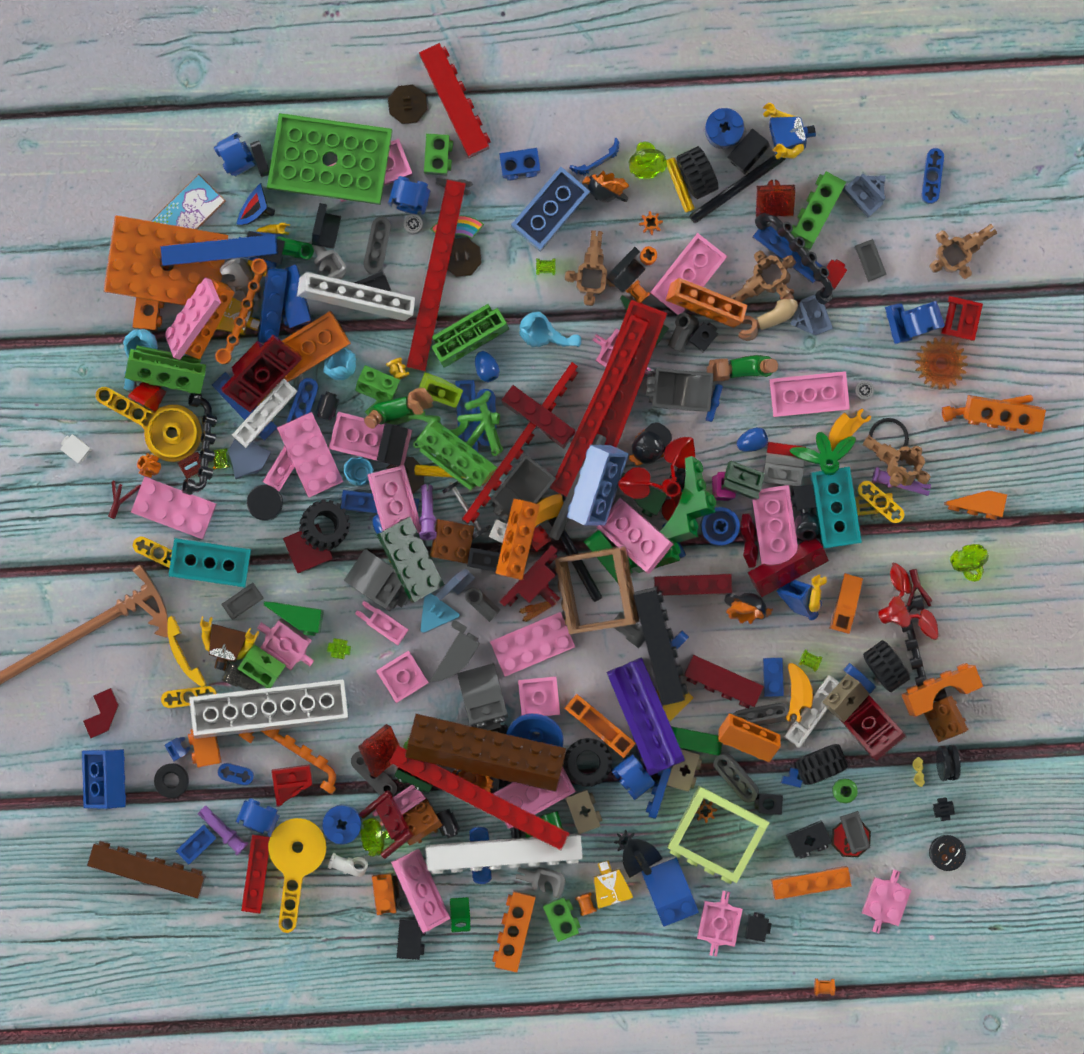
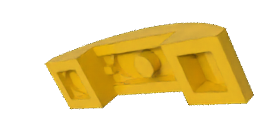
M168 617V639L177 663L184 673L201 687L207 685L199 668L191 670L175 637L182 632L175 617Z

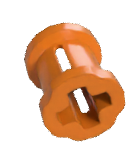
M651 246L644 247L640 253V260L645 265H652L657 259V251ZM646 251L654 255L651 257V260L643 257L646 255Z
M637 280L626 292L630 293L637 302L642 303L650 296V293L646 292L639 284L640 281Z
M591 892L575 897L581 909V916L597 911L590 897L592 895Z
M815 978V996L819 994L835 996V979L828 981Z

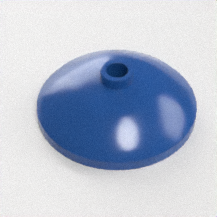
M522 715L516 718L507 730V735L563 747L564 737L560 727L555 721L544 715Z

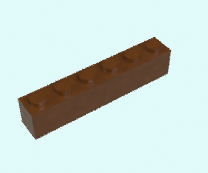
M101 840L99 843L93 844L87 864L89 867L198 899L201 895L206 875L202 874L203 871L200 869H184L183 864L173 862V865L167 864L163 858L155 857L150 859L147 858L145 853L136 851V854L130 853L128 848L122 846L113 848L110 847L111 843Z

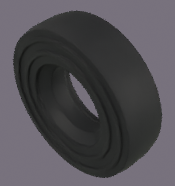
M169 763L157 770L154 776V785L162 796L176 798L182 795L188 788L189 777L182 766ZM169 773H174L179 778V783L175 788H168L164 783V778Z

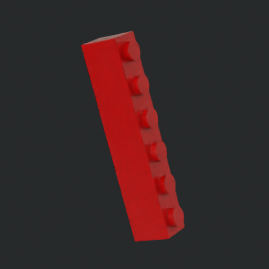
M440 43L419 52V56L468 158L488 150V144L491 143L487 132H482L480 126L483 124L479 116H474L472 109L474 105L471 99H466L463 93L466 91L462 80L458 82L455 76L458 72L453 63L450 64L447 59L450 55L446 47H441Z

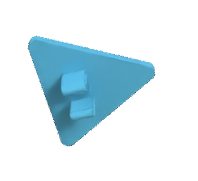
M430 593L424 597L420 631L422 633L459 618L460 615Z

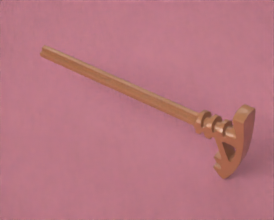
M141 564L133 568V572L145 583L140 587L141 591L133 590V595L129 596L126 594L124 601L118 599L116 605L0 671V685L121 615L127 617L129 610L137 611L136 606L138 605L153 617L148 624L159 627V630L155 631L154 634L167 638L168 616L166 607L157 587ZM154 597L160 612H157L145 601Z

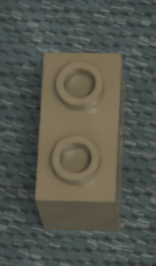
M847 674L822 703L832 715L845 722L866 699L869 693L858 680Z
M681 749L685 761L672 766L667 785L689 792L690 788L693 789L697 778L694 777L695 770L700 769L702 759H699L700 754ZM685 765H688L687 768L690 772L685 773L684 776L682 771H680V767L684 768Z
M586 789L566 797L578 834L601 827L599 822L602 821L599 810H594L593 804L596 801L592 792L588 793ZM582 806H585L586 809L590 808L588 816L579 813L582 811Z

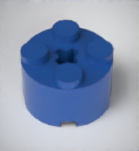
M719 108L712 112L705 125L707 140L718 149H728L735 146L740 141L744 132L742 117L730 108ZM723 125H727L728 130L725 133L721 132Z
M238 132L217 142V145L214 147L218 157L221 156L225 162L222 165L226 173H230L231 176L234 175L235 177L256 166V163L252 162L254 157L246 142L239 140L242 136Z
M399 176L398 180H395L393 183L388 205L392 207V204L397 205V210L406 213L417 214L418 211H421V215L425 214L431 190L427 188L428 184L425 182L417 181V183L410 182L406 177Z
M937 301L901 312L909 338L945 326Z
M716 507L715 513L703 516L700 529L702 536L707 542L712 545L723 546L731 543L737 537L740 522L737 515L730 509ZM717 521H720L721 524H725V527H723V532H720L719 529H715V526H717Z
M633 754L611 770L617 779L621 777L619 782L626 790L630 788L628 793L634 800L655 784L654 780Z
M251 798L249 801H244L235 822L239 824L241 820L244 822V827L261 834L266 831L268 832L267 836L271 837L280 817L277 814L278 810L267 806L265 809L259 806L260 802Z
M340 804L334 806L324 816L322 824L324 834L330 841L336 844L352 842L359 835L362 828V818L359 812L349 805ZM340 819L342 822H347V824L345 825L346 829H343V827H338Z

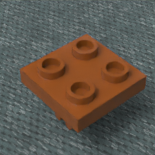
M437 519L435 527L437 537L433 540L430 557L468 564L475 526Z
M952 695L933 702V709L924 713L938 743L969 730L965 723L966 719L962 717L956 705L957 701L953 699Z
M427 798L402 814L409 830L414 835L407 841L409 846L416 842L420 844L422 838L433 831L437 833L438 828L442 826Z

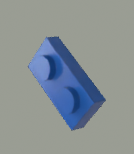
M903 304L885 307L894 343L911 341L912 338L908 337L901 316V312H904Z
M763 658L764 697L784 696L783 658Z
M203 824L176 852L189 865L217 837Z

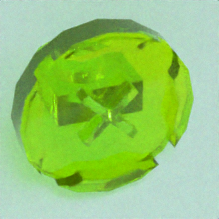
M645 141L638 143L635 154L628 161L631 174L633 173L635 177L641 179L654 178L659 172H664L667 167L664 153L655 149L652 143Z
M979 544L965 545L962 547V550L959 552L956 550L950 556L951 566L954 570L963 572L965 578L969 581H979L984 573L983 565L986 564L989 558L988 551ZM975 570L978 574H973L970 571Z
M376 818L365 819L362 822L364 828L360 831L362 846L365 851L369 852V856H380V853L384 850V840L391 838L387 830H382Z

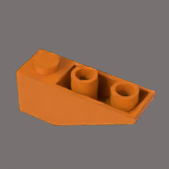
M988 490L944 502V505L948 506V510L959 512L960 509L967 510V514L978 516V513L986 514L985 518L997 520V517H1003L1007 494Z
M844 573L829 629L850 634L863 578Z

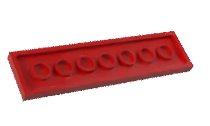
M632 299L608 363L631 315L649 322L597 433L606 438L604 445H611L616 448L618 447L668 314Z

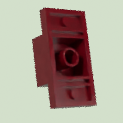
M274 335L264 345L256 341L231 367L234 376L221 390L232 400L251 412L302 360V357Z
M551 545L523 575L522 580H519L499 602L504 607L507 605L511 607L518 599L516 597L518 593L528 603L537 595H541L553 607L556 603L550 597H553L556 601L560 597L548 587V583L556 575L545 564H551L557 558L555 553L558 550Z
M870 695L866 697L845 722L841 721L857 742L876 761L906 737L904 732Z

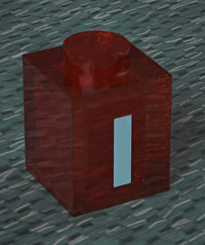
M198 451L177 462L184 476L188 479L198 475L201 465L200 453Z

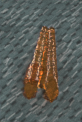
M547 601L520 608L519 612L522 614L527 613L526 616H523L522 620L527 622L552 606Z

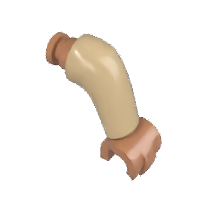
M788 288L790 294L785 298L780 296L776 307L757 317V320L751 316H744L742 324H751L752 327L749 330H741L738 335L739 338L745 341L753 340L757 337L760 328L764 330L776 326L794 316L798 306V302L794 300V290Z

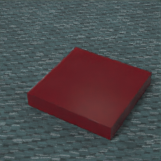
M315 524L316 529L322 533L319 524ZM296 532L283 538L297 574L333 559L330 550L319 551L320 548L315 550L312 549L313 545H307L305 543L307 540L301 537L302 532Z

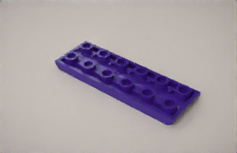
M642 657L606 672L649 776L684 762V756Z

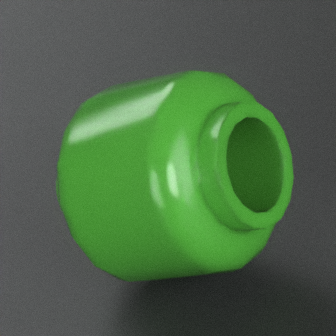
M838 779L832 786V794L840 803H851L857 797V786L850 779Z

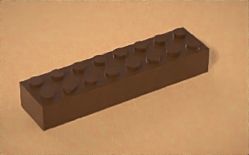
M415 714L405 757L556 792L566 748Z

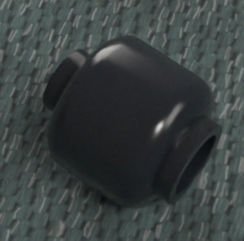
M805 512L795 518V533L799 539L810 541L819 535L820 526L818 517L815 514Z

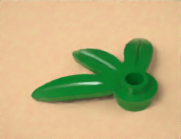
M818 432L816 434V444L820 454L805 447H793L790 449V452L802 460L820 464L823 473L833 475L839 469L838 460L843 458L852 449L856 438L850 436L843 439L832 451L828 437L823 432Z

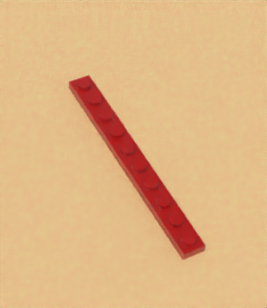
M447 180L408 357V368L426 371L466 183Z
M634 315L630 316L550 489L567 497L584 462L586 452L599 431L649 322Z
M571 362L543 402L542 406L550 412L556 406L554 402L558 396L562 397L568 389L565 387L569 380L573 382L579 373L576 371L578 368L576 364ZM529 422L462 518L463 522L469 524L470 521L473 523L480 515L477 511L481 506L485 507L490 501L491 497H489V494L492 490L496 491L502 483L500 481L502 475H508L513 468L510 464L514 458L518 460L524 452L521 449L525 443L529 444L534 438L533 431L536 428L534 424Z
M399 745L397 746L389 763L556 849L562 850L570 833L436 764L405 757L406 749Z

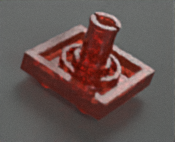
M770 180L766 186H756V217L762 213L784 217L794 216L795 185H780L778 180H775V185H773V180Z
M385 724L358 746L371 776L375 778L392 765L389 762L399 745L392 727L388 724Z

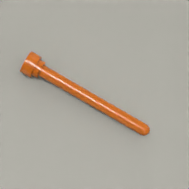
M1025 395L1004 399L1003 401L1024 404L1032 402L1033 396ZM942 407L944 422L953 421L956 416L964 415L965 407Z

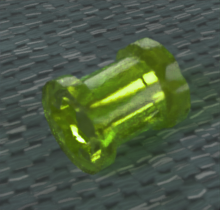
M536 258V275H540V273L556 275V258L552 260Z
M227 448L212 450L215 453L213 470L230 468L226 457Z
M805 649L798 665L803 664L816 672L823 657H817L808 653V650Z

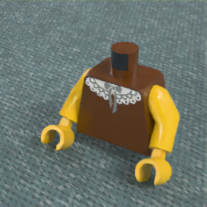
M204 616L201 617L200 626L202 627L203 644L209 655L217 657L215 669L225 671L228 660L236 662L243 659L253 647L259 635V631L255 635L251 634V628L246 633L212 624V617H210L209 622L203 620Z

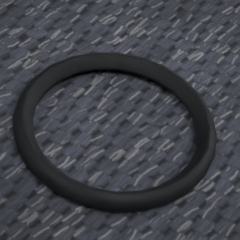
M883 418L871 427L869 435L872 437L874 430L881 423H896L905 434L903 447H907L909 442L908 431L899 420Z

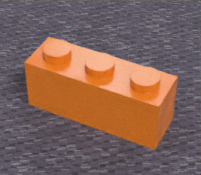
M730 713L719 727V742L753 755L760 760L770 762L781 747L780 734Z

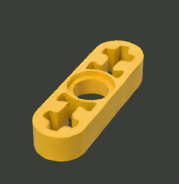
M863 481L858 485L857 492L859 496L888 521L899 523L904 519V510L872 482ZM863 485H870L869 490L873 494L875 493V490L878 492V494L873 497L872 501L869 500V498L871 497L870 494L862 493L863 488L861 487ZM880 496L886 499V505L883 508L877 507L875 503L876 499ZM890 503L893 505L890 507L893 511H900L898 514L900 516L899 519H892V513L889 511L886 514L883 512L889 507Z
M142 536L137 537L133 541L135 552L170 568L171 561L167 560V564L164 561L168 556V552L172 553L171 549ZM144 540V544L151 547V543L154 544L150 550V555L146 554L148 550L144 548L141 551L138 550L137 542ZM157 548L164 550V557L161 559L154 557V550Z
M212 686L166 691L161 696V703L166 708L190 706V703L184 700L186 692L190 691L196 697L198 696L196 690H200L199 694L206 693V689H209L213 694H217V691ZM177 692H181L180 700L182 704H178L179 700L172 701V705H169V702H165L168 694H171L172 697H178Z

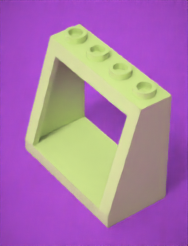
M698 786L667 847L671 849L670 854L678 858L682 855L688 858L686 862L696 867L698 864L704 866V871L711 875L715 873L721 875V880L729 884L732 881L737 883L766 831L769 822ZM703 798L759 826L733 873L679 845Z

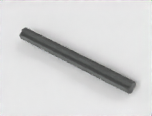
M597 434L592 445H604L606 438ZM580 470L549 533V537L558 541L569 520L567 518L568 507L572 502L574 489L580 478Z

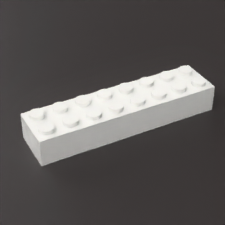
M344 679L189 697L194 739L348 721Z
M578 833L570 834L561 851L535 837L426 845L427 869L432 871V874H440L445 869H451V872H462L463 868L479 871L485 866H490V869H501V865H509V868H518L524 863H528L529 867L540 866V862H547L548 865H557L559 861L566 860L567 864L579 863L578 859H582L581 835Z

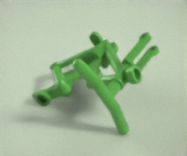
M485 391L478 399L465 404L467 410L480 407L481 413L458 416L459 427L449 431L458 437L464 433L470 422L481 421L466 444L473 447L485 430L491 447V454L497 456L503 451L494 425L499 424L500 414L492 413L488 410L486 402L491 397L490 391ZM424 410L421 415L414 413L409 415V419L423 420L428 423L416 441L413 442L414 448L421 449V447L425 446L419 441L429 425L436 421L439 423L441 421L439 416L425 415Z

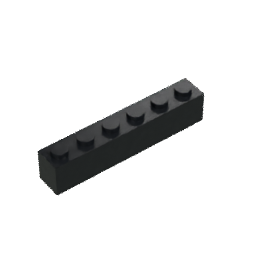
M657 586L634 592V599L662 706L685 701V695L688 694L686 683H682L681 676H683L681 664L677 665V648L672 646L673 632L671 628L667 627L666 621H669L667 610H663L661 604L664 602L662 591H658Z

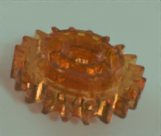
M935 337L933 338V344L930 341H926L927 348L924 346L920 347L923 353H916L920 360H916L914 363L919 364L920 367L916 368L915 371L922 372L918 378L925 377L924 385L929 381L931 382V389L935 384H937L938 390H941L942 385L949 389V383L956 386L955 379L962 381L963 379L960 374H966V371L962 369V367L968 366L967 363L963 362L967 356H961L964 348L958 350L959 343L957 342L952 345L951 338L946 343L944 337H941L940 342ZM939 358L944 359L946 362V366L943 369L939 368L936 364Z

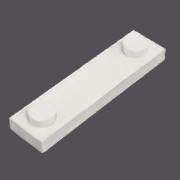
M283 378L237 428L232 436L247 448L298 391Z
M828 675L813 695L812 708H804L800 713L802 717L801 722L798 723L796 719L783 737L800 748L828 710L822 702L840 682Z

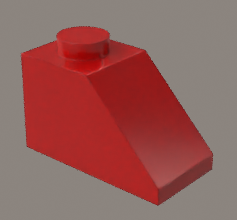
M142 382L129 393L128 397L156 412L166 391L161 389L162 386Z

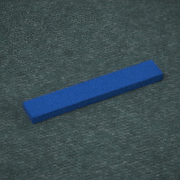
M275 234L160 246L162 266L278 254Z

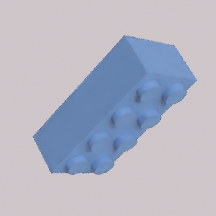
M560 167L511 224V228L541 252L589 196L590 191L564 168Z
M590 445L586 452L584 466L580 470V478L574 489L572 502L568 507L567 518L585 526L606 525L618 488V482L621 479L629 453L611 445Z

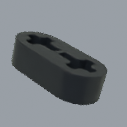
M260 141L250 143L261 177L269 175L268 164Z

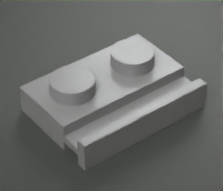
M766 453L763 482L801 486L805 460L794 456Z

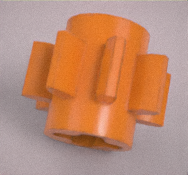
M649 211L647 217L641 216L644 222L639 223V226H644L643 233L650 231L651 236H653L654 230L661 231L658 224H662L663 221H658V213L654 216ZM652 219L655 220V222H654L655 227H654V226L647 227V224H648L647 220H649V221H651Z
M149 453L146 456H141L137 462V468L140 469L139 474L149 478L152 475H157L161 469V464L157 462L159 457Z
M705 799L702 800V804H700L695 813L699 814L698 821L704 818L705 823H707V818L715 819L712 813L717 811V809L711 807L713 802L707 804ZM703 806L710 809V812H707V816L700 813V810H703Z

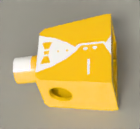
M232 297L216 330L232 333L235 326L234 319L239 316L242 308L239 300ZM253 309L248 311L246 316L247 325L241 329V335H245L247 328L255 331L259 329L260 320L252 317ZM243 319L238 320L237 324L239 326L243 324Z
M609 860L598 863L601 874L594 876L598 909L632 899L633 895L620 869L611 870Z

